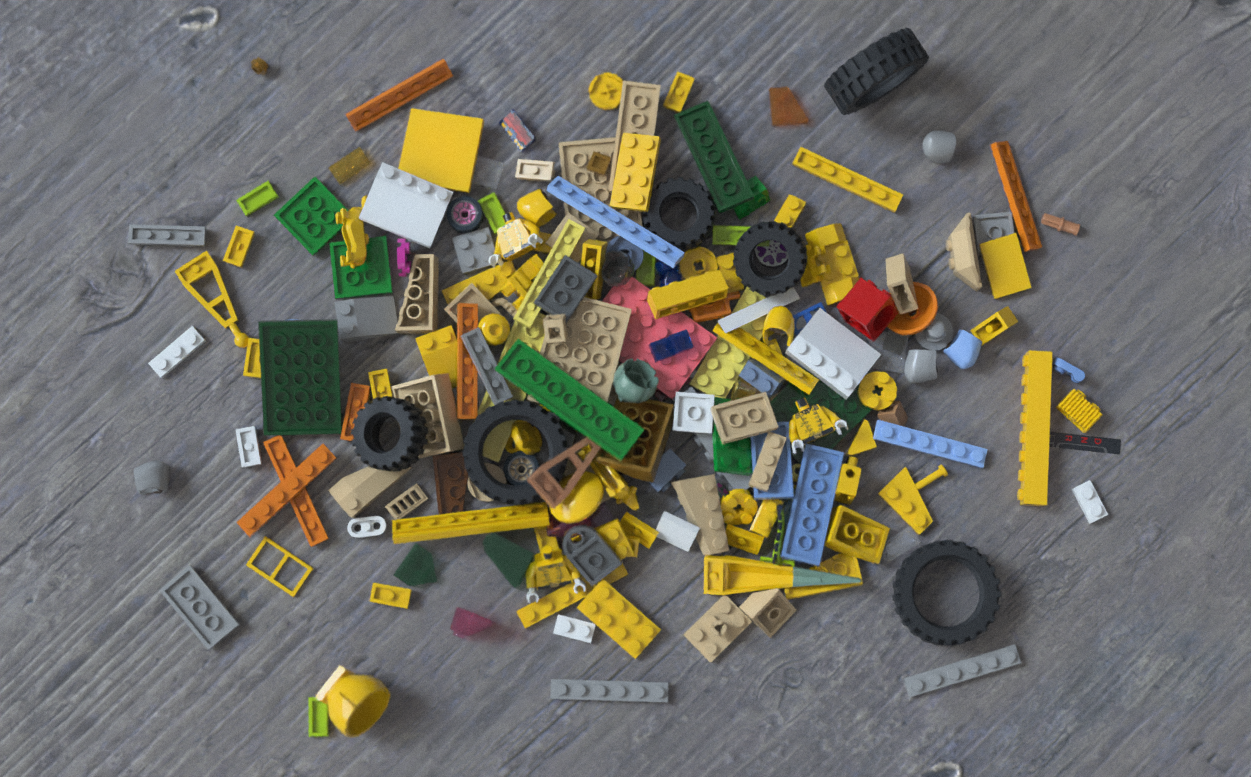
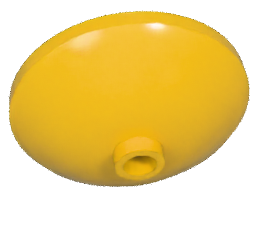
M584 471L569 495L555 509L549 506L551 513L556 519L564 523H576L586 519L598 508L602 501L604 490L601 480L595 474ZM574 473L565 476L558 484L564 489Z

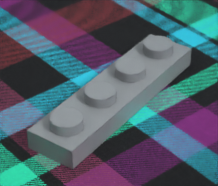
M129 224L128 243L132 245L206 247L207 228L203 226Z
M478 327L461 335L460 337L493 404L497 405L499 402L513 397L503 376L495 371L497 363L480 328Z

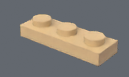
M773 432L767 433L749 482L750 487L768 492L787 437Z

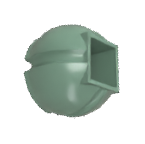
M631 358L617 368L613 384L620 402L642 403L650 399L655 393L659 378L655 377L656 371L645 361L637 359L633 362Z

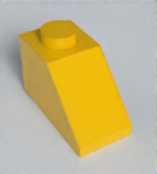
M1007 306L970 331L984 345L1016 324L1018 320Z

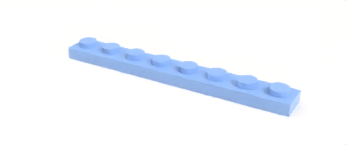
M557 176L548 185L547 191L670 267L674 268L684 257L685 252L560 176Z

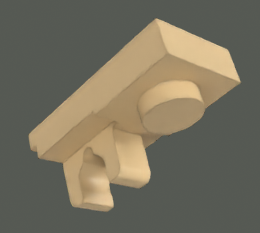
M518 159L515 178L551 182L555 177V171L553 170L554 162Z

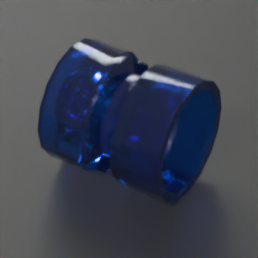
M662 261L654 264L657 275L661 277L659 279L660 287L667 286L674 281L680 282L684 280L682 273H679L681 269L679 263L674 268Z

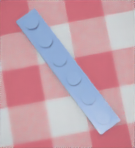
M877 420L873 436L874 440L978 468H984L988 450Z

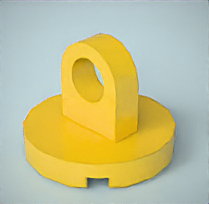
M523 420L514 421L511 425V434L505 449L509 453L522 451L528 455H534L539 452L542 446V438L535 425L532 427L529 422ZM513 440H514V442H515V444H516V447H515V448H513V446H512Z

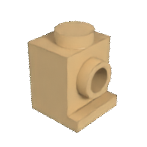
M566 314L546 315L543 320L546 343L560 345L567 340ZM554 327H559L560 331H556Z

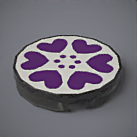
M770 240L769 247L756 246L754 249L757 260L767 268H777L788 262L787 250L777 241Z

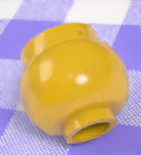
M488 314L481 319L478 325L488 345H500L507 340L510 334L509 322L500 314Z

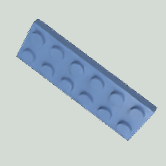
M805 444L780 557L815 566L820 565L844 452Z

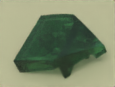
M414 543L393 575L408 586L437 582L432 554L417 543Z

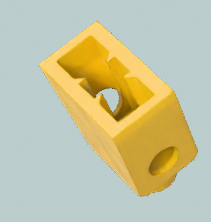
M848 456L846 464L841 465L834 501L850 505L856 497L861 468L857 467L858 458Z

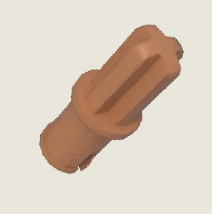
M1044 213L1041 219L1042 224L1056 228L1057 231L1062 230L1074 234L1075 236L1080 228V224L1065 220L1064 217L1059 218Z

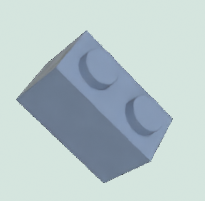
M753 358L748 360L739 374L741 378L760 392H766L768 398L777 394L785 382L783 377Z
M669 449L662 455L654 482L648 483L657 493L659 491L664 493L672 485L670 481L674 477L678 479L686 472L684 470L686 464Z

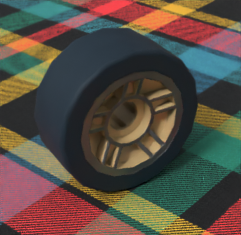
M518 451L507 457L504 462L503 472L511 485L520 486L528 484L527 479L540 466L534 455ZM521 466L525 467L524 473L518 472Z

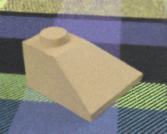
M777 588L752 593L739 607L769 638L797 611Z

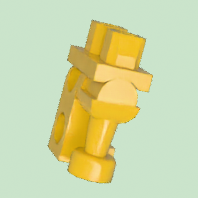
M537 254L531 256L505 280L506 284L500 290L505 297H509L512 293L517 295L518 298L512 303L517 311L533 284L532 279L538 275L544 264Z

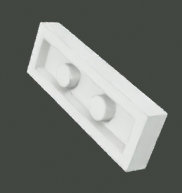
M191 326L148 364L160 378H163L206 341Z

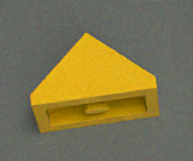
M864 419L846 456H854L877 447L867 420Z

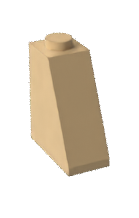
M904 253L887 258V286L899 313L904 314L917 310L918 303L911 270Z

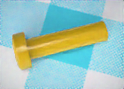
M941 464L938 466V470L915 483L917 490H920L941 476L947 477L948 472Z

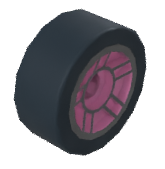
M457 197L451 201L447 208L448 222L459 233L473 232L482 224V207L472 197ZM467 211L469 214L468 217L463 218L461 213L463 214Z

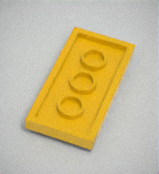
M623 133L610 201L611 208L648 212L661 143L660 136Z
M601 579L577 606L578 610L635 659L661 630L604 579Z

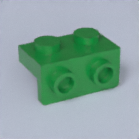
M756 175L747 180L754 199L733 208L739 220L771 200L767 188Z

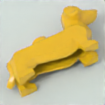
M368 195L362 198L361 207H352L348 212L345 208H342L340 212L335 214L336 224H343L342 235L348 249L346 257L340 256L341 267L350 266L354 269L355 266H361L365 262L367 255L366 245L368 244L369 236L364 230L365 221L360 220L359 216Z
M589 445L582 447V450L578 453L582 460L585 459L591 450ZM595 455L589 465L601 480L610 497H614L618 505L624 503L632 510H638L637 487L628 486L617 470L596 462Z

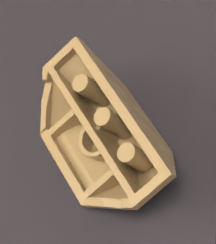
M967 213L948 237V240H946L947 251H950L951 258H949L950 270H953V274L973 290L978 291L982 288L971 213Z

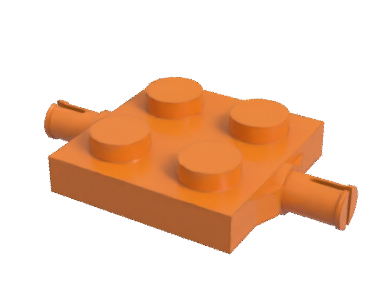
M739 291L727 293L725 299L689 309L693 321L698 323L731 315L729 302L730 300L740 299Z

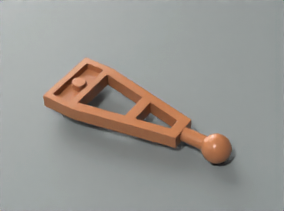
M586 437L540 466L527 481L552 509H555L572 491L601 447ZM588 444L591 450L585 459L581 461L574 452ZM568 457L577 470L563 489L547 470Z

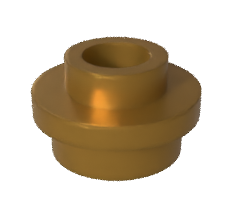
M257 57V59L251 61V68L256 74L265 75L269 66L262 58Z

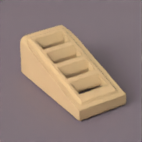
M416 483L385 507L395 520L403 519L428 500V497ZM413 491H416L421 498L419 501L412 494ZM409 495L415 504L411 505L406 497ZM403 500V502L407 505L408 509L405 510L403 506L400 504V501ZM395 505L400 509L401 514H398L393 508Z

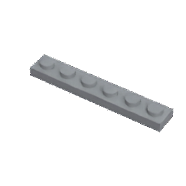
M1013 644L905 677L903 681L908 696L913 697L1020 664L1021 661L1016 645Z
M551 679L550 699L668 702V682Z

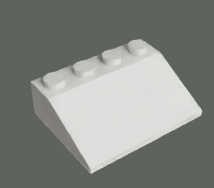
M382 162L359 219L430 248L453 192Z
M821 308L785 352V354L844 399L850 396L881 355Z

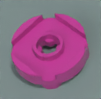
M399 238L397 243H401V246L397 247L398 269H402V272L398 274L399 277H407V273L411 271V261H408L407 255L411 253V243L406 242V238Z

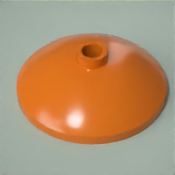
M913 282L918 303L917 310L900 314L895 305L898 314L887 326L892 332L900 335H913L923 331L933 322L938 311V300L935 293L927 285Z

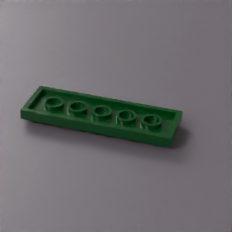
M707 100L675 114L674 119L719 214L753 200V192L709 101Z

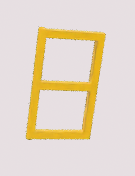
M264 536L262 542L246 564V566L292 597L296 595L311 571L314 570L313 567L267 536ZM266 542L285 553V556L271 576L252 565ZM289 557L307 568V571L293 591L274 579Z

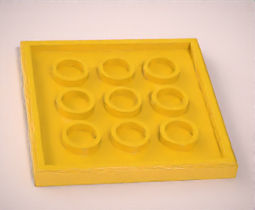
M411 108L398 169L447 190L470 193L484 119Z

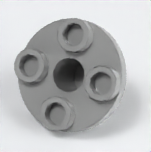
M937 313L933 322L923 331L916 333L915 338L924 349L938 351L945 348L951 341L953 327L948 318Z

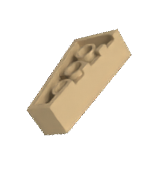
M415 254L409 283L404 294V302L399 312L400 317L395 327V331L400 334H428L438 330L439 258L434 254Z
M715 474L671 482L678 494V500L683 505L687 514L688 522L700 528L695 538L703 555L729 551Z

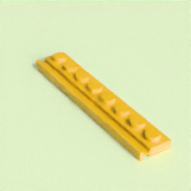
M547 502L392 520L393 544L549 526Z

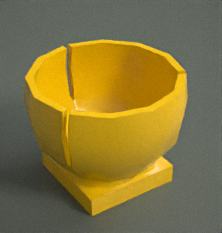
M340 665L315 697L328 705L329 717L342 734L347 737H357L368 731L380 719L388 706L390 692L382 681L372 675H357L355 672Z

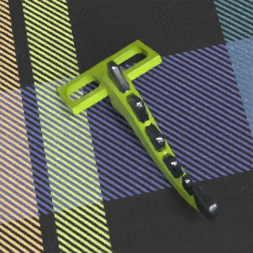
M782 504L776 506L779 524L773 549V558L760 557V561L772 562L774 565L790 564L795 567V561L785 560L780 557L785 534V516Z

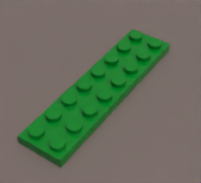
M520 339L516 340L495 368L497 373L620 462L644 432L642 427Z

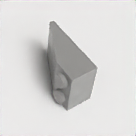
M394 296L358 298L334 302L339 336L343 343L400 334L395 331L398 319Z

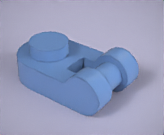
M1055 357L1053 360V370L1063 375L1066 373L1071 376L1072 382L1079 383L1085 378L1082 370L1063 359Z

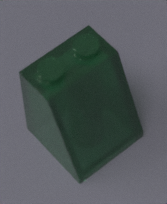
M493 532L491 535L487 534L482 543L485 546L483 550L511 586L518 590L530 563L534 560L535 554Z

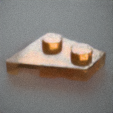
M788 87L769 88L772 126L808 124L807 116Z

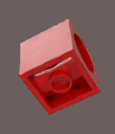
M863 278L857 281L836 306L845 323L873 342L898 314L895 307L896 304L891 299V294L884 289L882 291L879 290L874 282L871 280L866 281Z

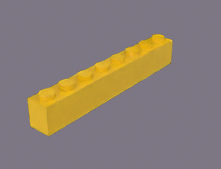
M1029 350L1022 358L1025 374L1022 375L1021 384L1024 386V393L1021 394V405H1024V408L1020 414V423L1023 424V431H1020L1019 435L1022 450L1019 451L1021 470L1019 469L1018 481H1021V489H1018L1017 499L1020 500V505L1046 506L1052 352Z

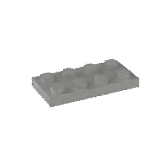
M191 565L159 590L208 650H211L240 625Z

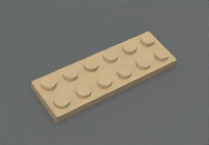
M623 81L609 184L610 193L613 190L623 133L652 136L655 134L661 85Z

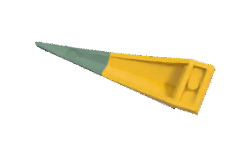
M705 555L704 594L729 595L776 588L862 582L861 578L781 564L774 565L770 562L729 555Z

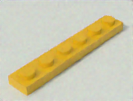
M801 146L792 163L797 168L895 213L903 197V194Z
M719 322L714 327L713 332L721 338H724L736 348L741 349L753 359H756L807 394L811 393L819 379L740 327L727 333L723 331Z
M622 563L603 579L612 584L627 576L628 572ZM582 576L580 580L586 584L585 592L583 587L578 585L576 587L578 594L574 592L575 581H573V583L567 584L540 598L537 603L535 601L516 612L526 629L585 598L596 584L591 586Z

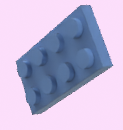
M777 422L778 429L770 431L787 437L768 492L753 488L754 500L792 499L794 497L789 422ZM768 432L750 437L752 471L755 469Z

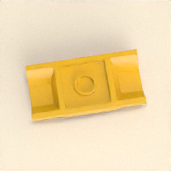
M837 223L814 229L805 234L807 244L811 245V249L817 246H825L826 254L814 257L817 267L823 264H831L832 272L820 275V284L827 306L841 301L859 280L842 225Z

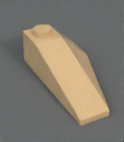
M368 466L343 477L328 491L351 518L355 519L412 467L394 472L373 469Z

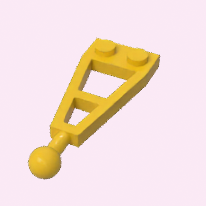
M203 252L175 270L184 287L225 329H231L235 336L234 342L236 346L240 348L247 347L249 336L246 333H242L236 325V322L239 321L219 268L209 252ZM213 271L222 294L208 303L191 284ZM224 301L231 316L226 321L213 309Z

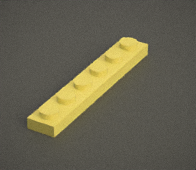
M570 219L567 220L513 320L531 328L541 308L534 304V301L565 255L571 256L585 227Z

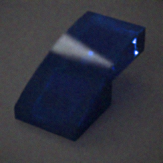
M687 329L649 344L655 363L694 347Z

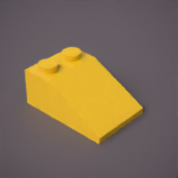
M452 325L415 338L429 376L449 373L452 389L457 388V337Z
M840 505L833 507L831 510L824 546L836 552L879 564L890 528Z

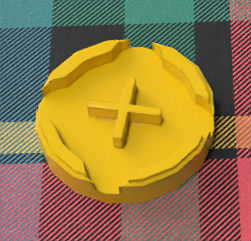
M610 72L595 76L589 86V96L592 103L603 110H613L619 107L623 85L622 78Z

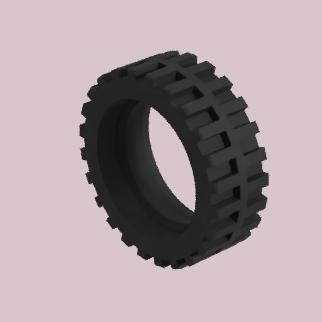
M911 28L900 29L886 37L880 38L877 42L870 44L867 48L858 52L857 55L848 59L845 64L837 68V71L830 75L824 87L841 114L849 115L868 107L900 87L901 84L908 81L911 76L924 67L925 63L928 62L929 56Z
M502 401L497 405L488 407L486 411L475 418L476 420L470 425L464 440L463 457L469 478L480 492L500 503L524 505L540 500L542 497L530 483L520 486L506 485L496 480L489 473L483 459L484 443L489 433L499 424L510 420H523L535 425L544 434L549 447V461L568 449L567 439L560 423L543 407L529 401ZM568 457L547 470L557 483L560 482L566 470Z
M953 540L935 541L915 549L902 561L903 564L900 569H897L895 574L897 575L896 580L892 586L894 588L892 599L896 604V614H899L902 619L901 623L908 627L910 633L934 645L965 644V642L973 641L978 635L985 633L988 630L989 624L993 623L996 619L994 615L1000 609L1001 605H998L999 598L1002 597V591H999L998 584H1001L1000 578H996L994 573L996 569L994 565L991 566L987 561L989 558L986 555H981L976 547H970L965 542H955ZM952 560L961 563L972 572L977 580L979 587L978 605L973 614L958 625L940 626L927 620L916 606L914 600L915 581L919 573L927 565L935 561Z

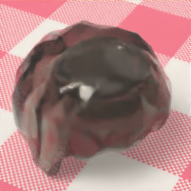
M622 251L607 253L601 270L603 281L609 286L619 287L626 285L634 275L635 266L632 259Z

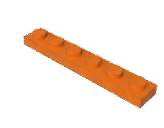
M443 58L345 115L356 132L450 79L453 75Z
M995 142L991 144L992 153L1009 201L1016 228L1018 229L1021 244L1025 252L1042 248L1009 142Z
M473 303L457 304V419H475L477 417L478 371L460 337L478 328V304Z
M278 435L263 443L279 479L282 481L296 468V465L283 436ZM305 487L290 503L310 547H314L328 540L329 537Z
M322 444L236 523L251 537L335 461L337 457L325 444Z

